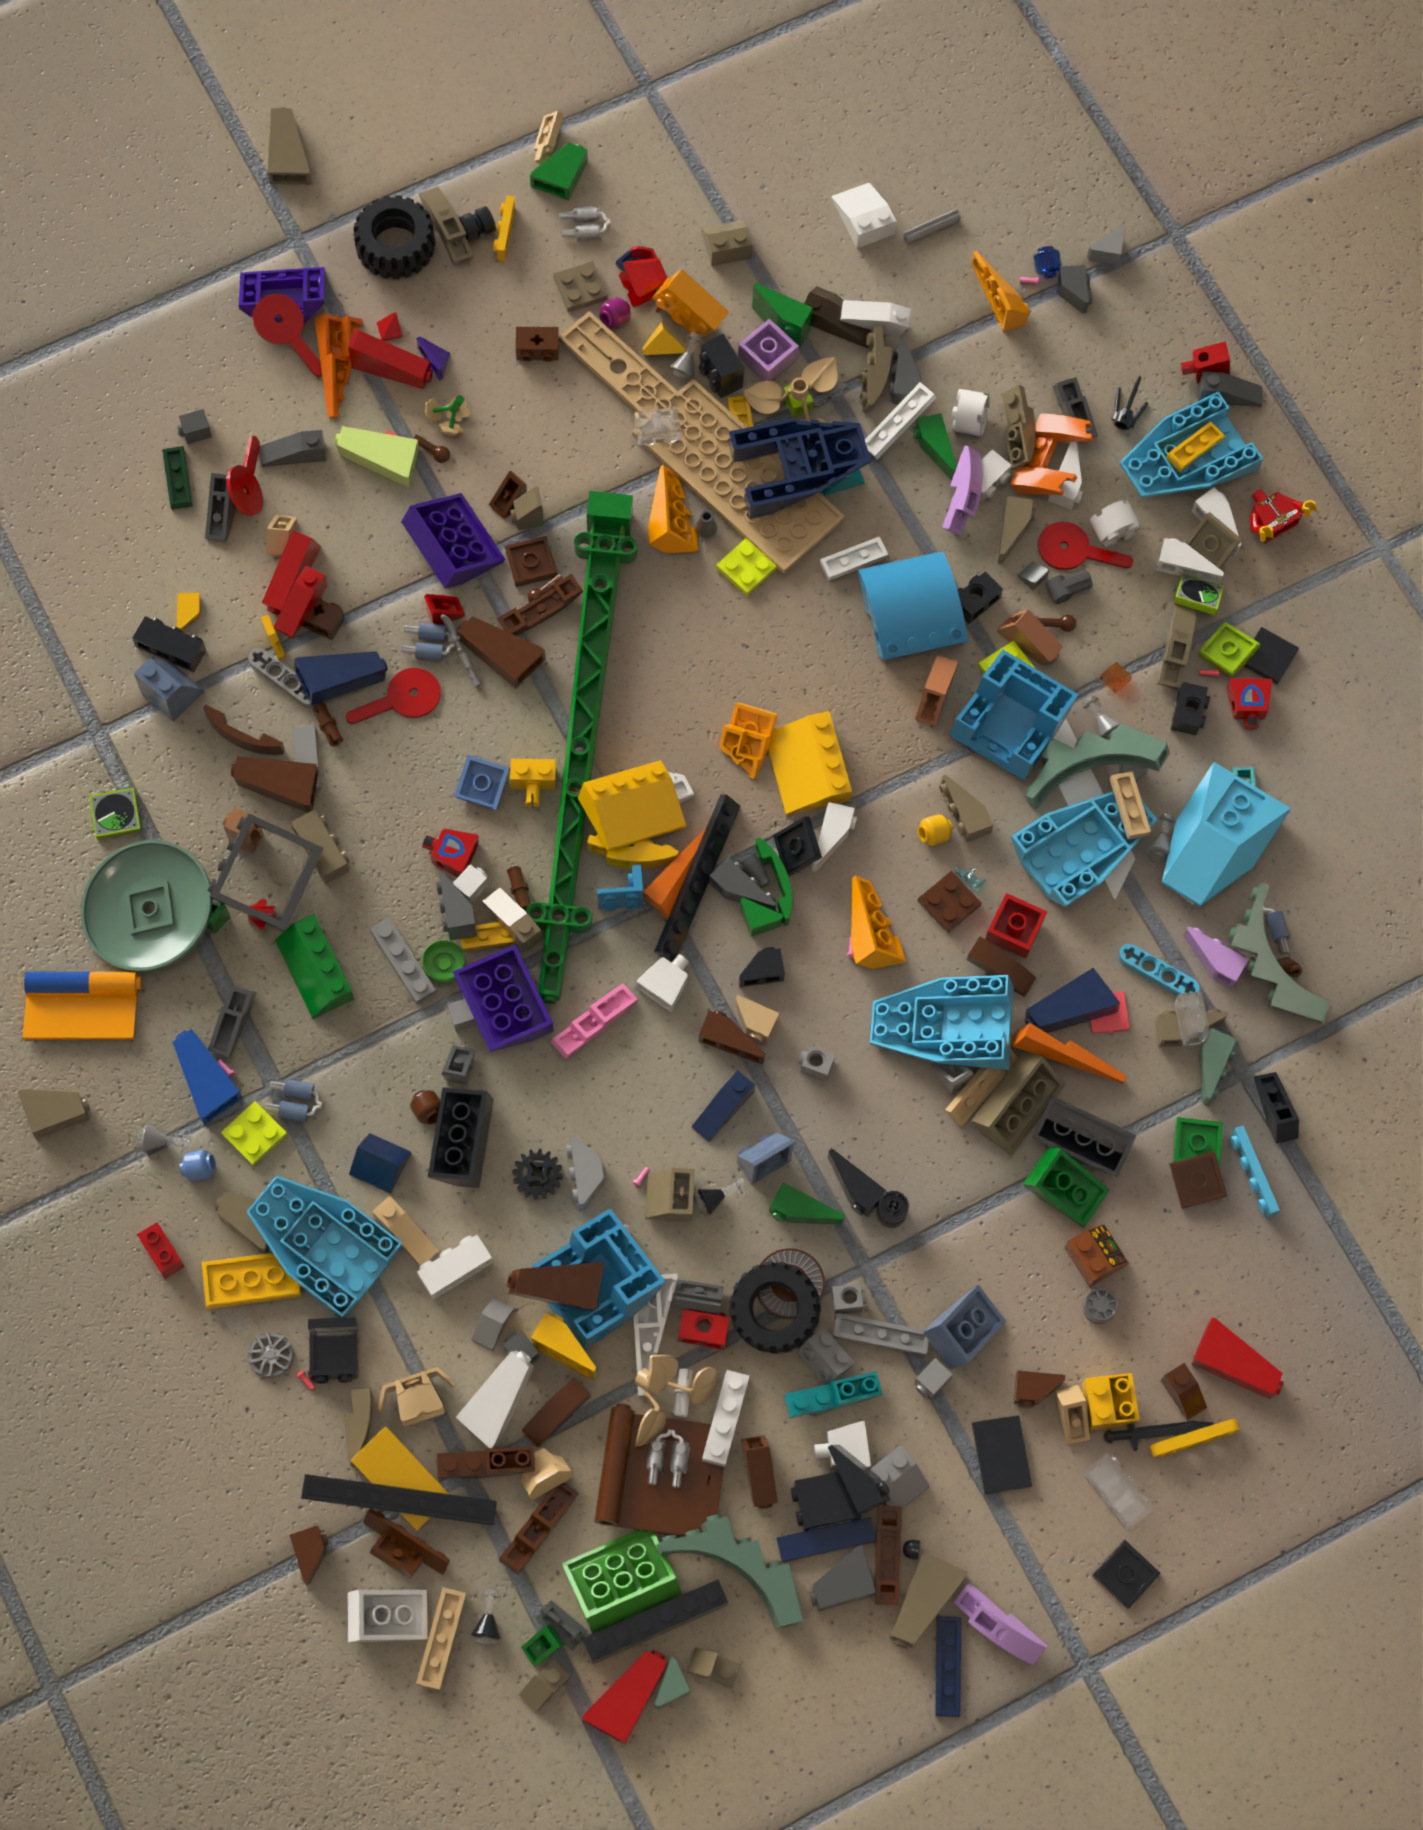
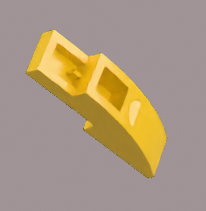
M589 835L587 842L588 851L605 855L606 865L632 869V865H641V869L664 867L670 865L679 855V851L673 846H660L654 844L649 839L634 843L633 847L627 845L607 851L599 835Z

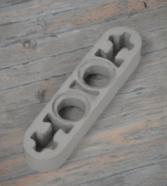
M262 648L253 649L249 653V663L255 671L303 707H315L316 704L311 705L309 699H305V695L301 692L303 687L295 672ZM262 656L263 662H264L265 664H267L266 667H265L264 664H263L262 662H260V661H257V662L255 663V659H254V658H255V657L260 658V657ZM278 667L282 672L279 676L275 677L269 674L270 670ZM296 680L298 686L295 689H289L286 687L287 682Z

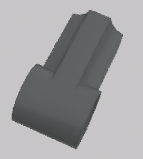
M1083 569L1065 577L1063 575L1055 576L1046 582V586L1055 604H1060L1069 600L1072 595L1092 588L1093 583L1090 573Z

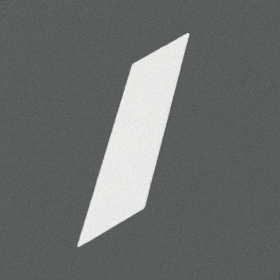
M1065 719L1054 739L1075 748L1077 740L1067 719ZM1091 768L1072 776L1058 785L1068 806L1103 795ZM1132 851L1124 857L1105 879L1114 899H1116L1135 860Z

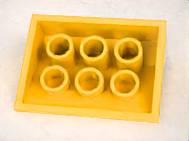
M830 711L806 716L774 730L768 752L786 815L826 807L828 802L840 804L851 801L852 789Z
M662 760L584 782L578 795V800L607 851L686 827L672 778Z

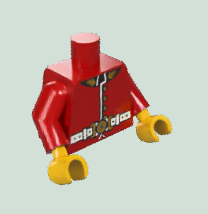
M1259 489L1251 496L1256 504L1253 506L1249 516L1250 531L1260 537L1261 542L1266 544L1299 525L1302 513H1305L1306 517H1310L1312 510L1317 511L1316 504L1312 500L1300 502L1283 496L1280 492H1276L1268 497L1262 489Z

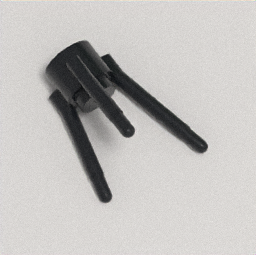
M1141 376L1137 377L1126 408H1121V410H1119L1121 388H1117L1114 414L1111 420L1114 421V425L1119 429L1129 430L1130 427L1134 428L1136 421L1148 406V402H1145L1135 416H1133V411L1130 409L1142 379Z

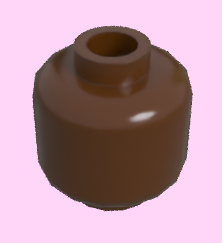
M421 1090L414 1094L410 1103V1109L420 1123L429 1125L437 1123L440 1098L432 1090Z

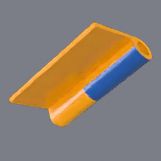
M26 971L24 976L26 1005L23 1040H134L138 990L142 989V976H138L137 972Z

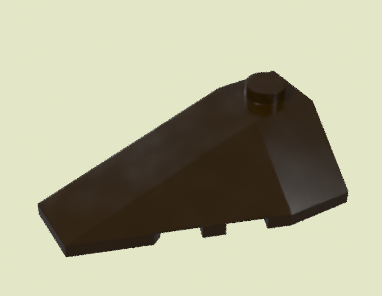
M818 286L809 292L804 304L813 307L812 327L869 349V346L866 345V337L871 330L840 321L844 301L841 297Z

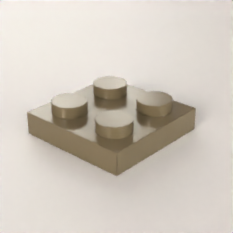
M593 261L554 273V280L567 312L607 300L606 291Z
M1209 512L1206 513L1185 543L1217 568L1221 569L1242 539Z

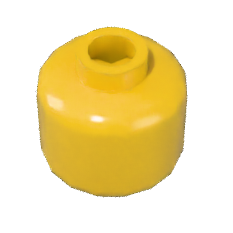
M940 814L924 818L918 827L919 838L929 846L945 843L950 839L953 830L952 824Z

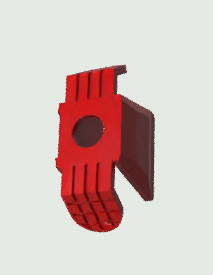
M634 246L630 250V254L633 257L642 260L624 262L623 266L626 272L619 273L623 287L628 290L627 296L632 307H637L653 299L652 297L658 291L655 289L660 288L665 280L668 279L654 249L643 246ZM657 307L656 312L659 313L662 309Z

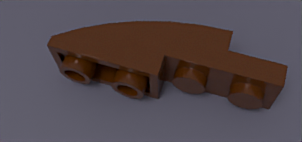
M534 1446L495 1448L472 1452L437 1453L438 1479H477L535 1471Z

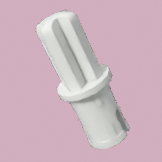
M679 1369L677 1384L691 1388L694 1371L689 1370L688 1372V1369ZM675 1389L674 1394H676L673 1414L680 1418L687 1417L689 1400L692 1393Z

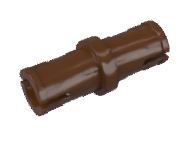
M325 703L316 704V707H313L312 710L319 721L320 730L324 731L330 746L339 745L340 742H343V738L336 727L337 722L335 718L331 717Z
M513 866L507 869L512 886L510 888L511 894L514 895L516 903L526 912L527 907L531 904L527 892L529 890L528 884L523 879L521 867Z

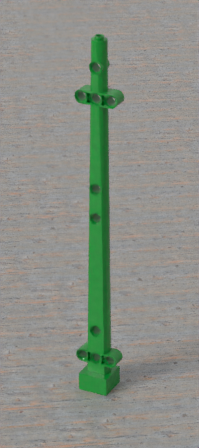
M589 491L586 514L587 532L577 534L574 539L575 554L581 559H587L549 901L548 903L534 902L526 909V913L530 917L534 912L542 914V917L539 919L532 917L531 919L540 929L545 930L538 992L543 1003L555 1004V1001L561 998L569 933H586L592 926L591 912L587 908L573 906L586 812L578 800L579 793L572 794L569 791L573 788L581 790L584 782L591 781L621 563H632L637 558V542L630 537L633 519V495ZM585 543L589 546L586 548H582L579 545ZM603 546L611 547L608 550L601 549ZM630 548L632 551L624 552L623 549ZM599 585H603L606 588L603 590H599L596 587ZM578 747H584L586 749L582 753L575 751V749ZM557 914L565 916L562 921H555L553 918ZM579 917H585L587 918V921L583 924H580L576 922V919ZM552 957L560 960L557 964H550L548 962Z

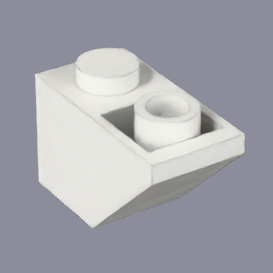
M991 450L981 460L983 472L981 503L986 498L990 499L996 493L997 487L1000 484L1004 485L1011 477L1010 470L1012 465L994 450Z

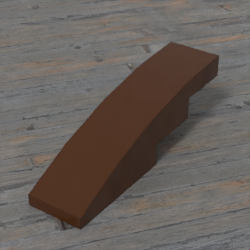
M565 1483L550 1490L533 1511L529 1520L516 1534L512 1543L500 1556L499 1561L518 1575L564 1516L579 1493Z

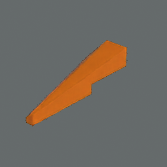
M329 314L315 317L328 418L339 417V404L344 399L342 393L344 385L348 383L352 367L348 346L355 329L359 330V327L362 326V319L350 316L341 318Z
M706 828L643 891V898L658 909L660 915L668 920Z
M1031 1023L1024 1028L1020 1027L1011 1035V1045L1013 1047L1122 1084L1125 1082V1074L1071 1040L1063 1044Z

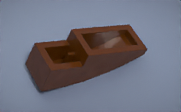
M980 936L968 954L967 961L986 971L985 975H1009L1014 991L1023 997L1026 996L1036 979L1018 961Z
M573 1377L522 1429L523 1433L537 1448L540 1447L590 1398V1393Z

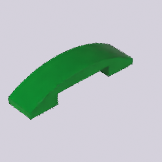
M760 837L756 838L755 849L758 857H761L764 866L771 864L783 897L777 900V908L779 913L784 915V927L788 926L792 908V891L787 871L772 847Z

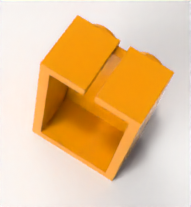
M683 269L666 279L652 297L659 308L666 310L676 323L681 324L687 329L691 337L698 340L714 332L729 313Z

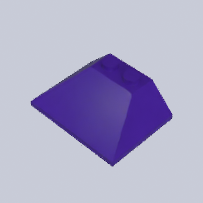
M325 268L240 272L239 309L252 318L255 306L263 297L270 294H282L290 297L299 305L303 313L304 323H306L324 305ZM280 316L274 317L276 322H282Z

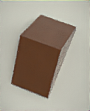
M509 471L490 501L489 506L501 517L506 518L511 514L510 510L514 509L513 501L527 492V484L512 471Z

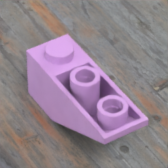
M1188 926L1184 938L1212 978L1233 988L1249 959L1242 952L1227 948L1222 941L1209 938L1202 930Z

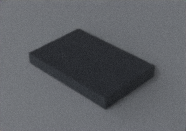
M1019 1415L972 1422L984 1495L1031 1488L1032 1482Z

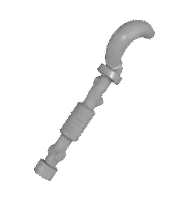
M441 615V619L450 633V642L455 643L464 668L468 670L470 678L473 680L474 688L482 685L481 680L477 678V674L472 668L473 664L468 654L464 652L459 641L461 637L460 635L457 636L453 622L448 616Z

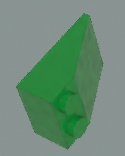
M755 282L752 299L754 311L764 322L768 319L773 321L800 349L811 329L813 307Z
M1047 1147L1023 1182V1185L1039 1199L1081 1227L1086 1226L1110 1191L1061 1148Z

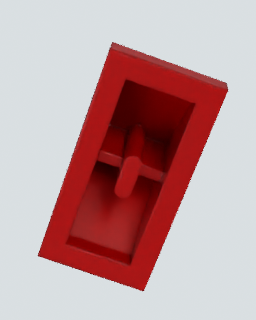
M426 594L424 596L426 610L432 624L443 625L444 622L441 619V615L448 616L451 621L465 616L461 603L456 596Z

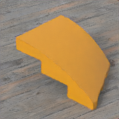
M736 702L731 723L723 726L719 748L725 754L730 755L732 760L749 774L750 778L756 779L768 751L778 714Z

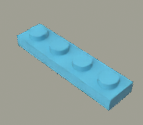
M1244 1126L1237 1127L1231 1133V1145L1234 1150H1238L1241 1157L1239 1158L1243 1171H1247L1250 1178L1248 1179L1250 1189L1257 1194L1259 1210L1262 1214L1265 1213L1267 1219L1274 1217L1280 1209Z

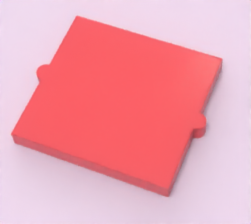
M1124 991L1113 992L1120 1002L1118 1012L1090 1021L1092 1034L1106 1032L1113 1034L1116 1031L1130 1030Z

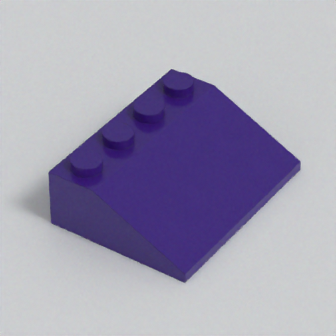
M462 493L411 505L401 521L445 589L462 585L506 560Z
M516 944L453 971L454 977L490 1052L531 1042L554 1032L550 1015Z

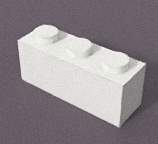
M471 1235L460 1241L458 1247L453 1250L451 1248L444 1250L439 1255L440 1258L433 1262L429 1260L419 1267L420 1270L417 1271L418 1278L432 1300H435L493 1264L491 1255L478 1235L474 1237Z

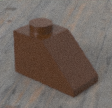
M1185 1363L1165 1374L1160 1380L1186 1420L1207 1409L1198 1382Z
M1017 1371L1015 1375L1014 1403L1019 1404L1021 1408H1034V1405H1039L1063 1384L1065 1375Z
M318 1525L290 1534L305 1585L311 1583L327 1553L325 1545L329 1544L325 1530L320 1531Z

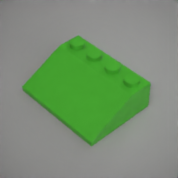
M633 1531L562 1563L592 1634L682 1595L677 1578L666 1555L658 1554L657 1545L659 1541L654 1532Z

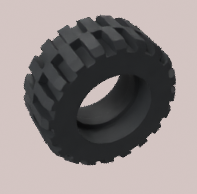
M390 195L383 196L384 199L379 200L377 198L372 201L371 205L367 204L363 207V213L360 212L356 217L357 221L354 223L353 229L357 256L361 260L362 265L367 269L370 268V272L375 275L379 273L382 278L388 279V276L393 277V279H399L401 276L407 278L413 272L416 274L420 272L422 265L424 267L427 266L430 258L433 257L435 247L433 221L428 211L424 210V207L419 202L415 204L414 199L409 197L403 199L399 195H395L394 198H390ZM390 228H402L413 234V237L407 243L397 247L384 246L376 241L380 233Z
M765 1262L763 1265L752 1267L749 1272H745L741 1276L742 1278L738 1283L736 1282L733 1294L730 1296V1317L739 1336L750 1346L771 1354L787 1353L797 1347H801L806 1340L812 1337L820 1321V1297L810 1278L799 1268L784 1262ZM777 1285L787 1288L793 1293L797 1301L798 1309L794 1321L781 1330L764 1328L757 1322L753 1313V1304L756 1296L761 1290L769 1286Z

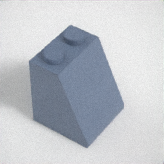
M149 658L134 672L142 696L173 722L204 692V689L171 662Z

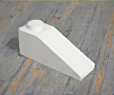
M844 300L840 321L872 330L875 326H883V334L899 338L909 326L911 309L893 303Z
M1077 442L1070 443L1059 469L1062 472L1075 474L1078 477L1074 483L1065 481L1060 487L1064 494L1049 495L1048 498L1049 502L1070 510L1073 509L1075 503L1079 504L1083 491H1080L1082 479Z
M1213 487L1194 502L1192 512L1200 521L1206 513L1210 512L1238 535L1229 502L1222 492H1218ZM1241 542L1232 553L1234 557L1240 550Z
M1174 538L1164 539L1156 568L1157 571L1182 576L1183 573L1220 585L1224 574L1223 571L1188 544Z
M828 802L818 841L822 858L813 863L812 871L816 872L848 837L850 829H855L857 817L853 816L855 808Z

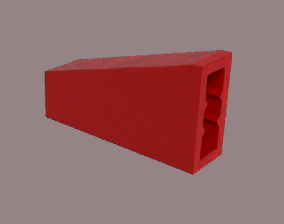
M355 329L348 346L352 369L420 389H425L427 382H431L433 370H431L430 361Z
M292 530L262 600V603L267 606V611L279 615L295 581L306 565L310 568L312 567L322 547L313 538Z
M1212 1317L1209 1320L1191 1365L1268 1399H1271L1275 1394L1279 1395L1284 1384L1281 1381L1283 1373L1216 1318Z
M652 1650L651 1653L645 1651L583 1715L582 1721L625 1745L667 1667L668 1662L664 1661L665 1656L655 1650Z

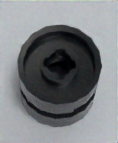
M487 206L476 209L474 214L469 212L458 217L466 232V240L469 243L479 239L481 234L486 236L496 232L495 221Z
M889 1191L882 1195L877 1207V1218L883 1226L896 1228L904 1223L909 1210V1202L906 1196L899 1191Z

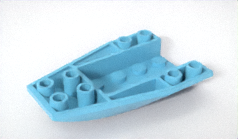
M1113 791L1049 812L1011 836L1021 865L1048 899L1064 907H1067L1099 886L1142 838H1127ZM1142 801L1151 828L1158 819Z

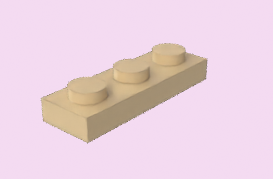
M1133 771L1111 775V786L1127 838L1134 839L1149 836L1151 829Z

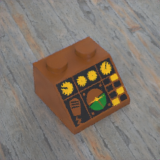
M1104 1224L1086 1230L1069 1240L1065 1246V1250L1089 1287L1129 1265L1128 1260Z

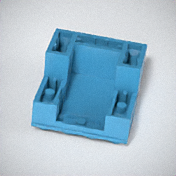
M943 551L858 570L865 611L871 615L878 656L883 660L968 641L958 590Z
M1002 650L982 676L974 696L955 719L949 736L1020 779L1025 780L1040 760L1045 747L1052 738L1054 739L1079 694Z
M611 1208L573 1230L569 1244L532 1265V1268L597 1262L604 1263L596 1310L583 1311L547 1303L556 1315L564 1319L563 1323L568 1326L584 1350L608 1336L632 1318L665 1284L664 1278Z

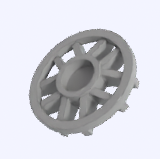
M266 1333L258 1336L248 1350V1360L250 1366L257 1374L273 1378L282 1375L288 1370L293 1360V1349L284 1336L276 1333ZM270 1337L278 1338V1340L272 1345ZM265 1338L268 1339L269 1343L266 1347L261 1342ZM283 1341L286 1345L278 1349L277 1346ZM259 1342L262 1349L254 1350V1347ZM287 1349L289 1350V1357L282 1355ZM252 1354H261V1358L252 1359ZM280 1358L287 1361L285 1366L278 1362ZM262 1362L260 1370L254 1365V1363ZM266 1364L270 1365L269 1373L263 1372ZM274 1365L281 1368V1370L273 1373Z

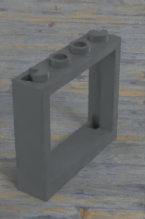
M248 813L246 817L241 816L236 826V829L239 830L237 837L230 839L226 848L230 852L226 859H221L217 868L220 871L217 880L212 879L207 891L211 892L210 898L279 930L286 931L324 848ZM251 824L311 850L279 920L220 893Z

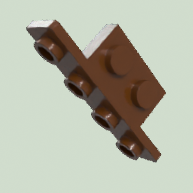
M369 1508L363 1523L381 1535L371 1548L370 1554L411 1579L422 1563L444 1575L450 1559L442 1552L436 1551L427 1545L422 1539L416 1538L407 1532L401 1525L387 1519L381 1512Z

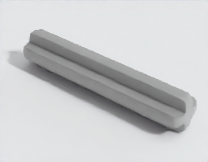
M954 209L905 231L903 237L906 243L914 242L960 221L961 215L957 209Z

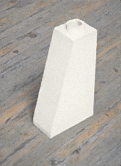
M511 1351L456 1416L460 1422L490 1449L497 1448L500 1445L534 1369V1366L530 1363L531 1358L523 1351Z

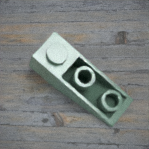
M1213 1028L1207 1034L1199 1053L1202 1100L1205 1105L1209 1103L1210 1099H1216L1220 1090L1217 1083L1219 1079L1224 1080L1229 1069L1225 1066L1227 1060H1232L1237 1051V1048L1234 1047L1235 1038Z

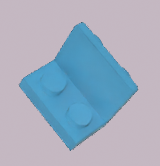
M632 865V873L628 874V887L597 890L599 909L613 911L620 907L637 909L639 906H643L641 865Z

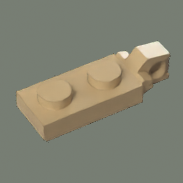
M560 111L545 115L534 147L536 151L534 161L539 165L551 157V153L556 145V139L564 116Z

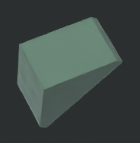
M672 1657L654 1707L658 1709L689 1695L691 1692L677 1660Z

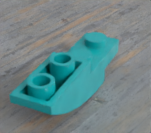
M877 1372L832 1381L826 1385L786 1393L783 1397L789 1418H795L847 1407L881 1396L883 1392Z

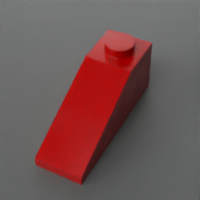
M306 565L295 581L274 625L275 630L292 639L294 638L327 588L324 574Z

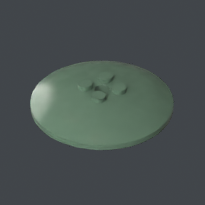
M162 840L139 841L113 852L93 872L82 897L81 923L85 937L92 949L109 964L131 972L156 971L182 959L199 942L211 917L213 899L209 897L211 892L207 891L210 886V880L204 867L186 849ZM149 904H155V910L151 914H146V907Z

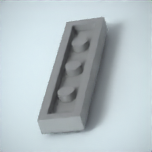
M387 918L370 928L371 934L416 1004L434 995L436 989L391 919Z
M837 1313L833 1337L837 1339L926 1356L929 1339L923 1333L924 1330Z

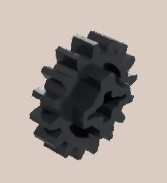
M531 1149L529 1150V1156L521 1154L522 1162L515 1161V1166L518 1169H513L512 1174L518 1177H515L513 1182L514 1184H520L517 1187L518 1192L525 1190L524 1195L526 1198L533 1194L534 1200H537L538 1195H542V1198L546 1199L547 1192L552 1195L555 1194L553 1187L560 1188V1182L557 1180L563 1179V1174L558 1173L562 1170V1165H556L558 1158L554 1157L551 1159L550 1151L543 1155L541 1149L538 1150L537 1154H534ZM524 1168H526L528 1174L524 1176L525 1178L523 1179L522 1172ZM533 1170L537 1173L542 1172V1178L537 1175L534 1177ZM553 1170V1178L550 1182L547 1176Z

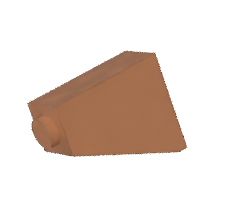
M1029 609L1010 615L996 630L1008 641L1012 642L1014 640L1025 654L1040 665L1051 664L1056 661L1060 656V650L1063 648L1059 641Z
M937 655L924 687L915 720L937 726L955 675L957 661Z

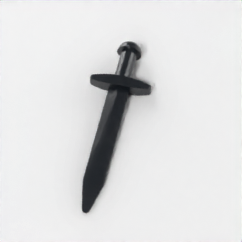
M1188 1421L1135 1428L1133 1422L1127 1424V1430H1106L1104 1440L1112 1444V1441L1129 1439L1134 1452L1138 1450V1439L1186 1434L1214 1425V1423Z

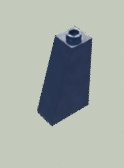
M377 651L308 656L294 659V671L311 705L385 681V674L388 671L384 658H380Z
M1092 968L1026 1009L1024 1021L1026 1025L1031 1023L1042 1031L1049 1033L1115 1014L1119 1010L1120 1002L1096 970Z

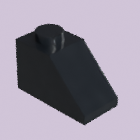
M767 947L757 952L740 974L739 988L784 981L785 972L781 949Z

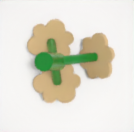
M458 395L451 400V403L443 407L437 403L435 398H431L429 402H426L425 415L432 423L440 421L442 419L441 412L447 411L446 415L450 422L445 421L443 424H439V428H441L444 434L455 436L458 433H463L464 429L459 424H454L455 420L461 422L463 418H467L470 415V411L467 408L468 403L464 401L463 396Z

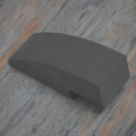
M1077 377L1056 383L1053 389L1063 415L1090 421L1092 427H1086L1087 434L1091 433L1093 438L1098 437L1086 397L1082 396Z
M231 985L225 1005L221 1008L208 1051L228 1058L231 1057L257 992Z

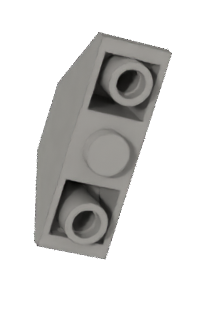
M570 1137V1145H566L568 1159H573V1167H569L571 1181H576V1189L572 1190L574 1204L579 1203V1210H584L604 1185L601 1156L576 1137Z

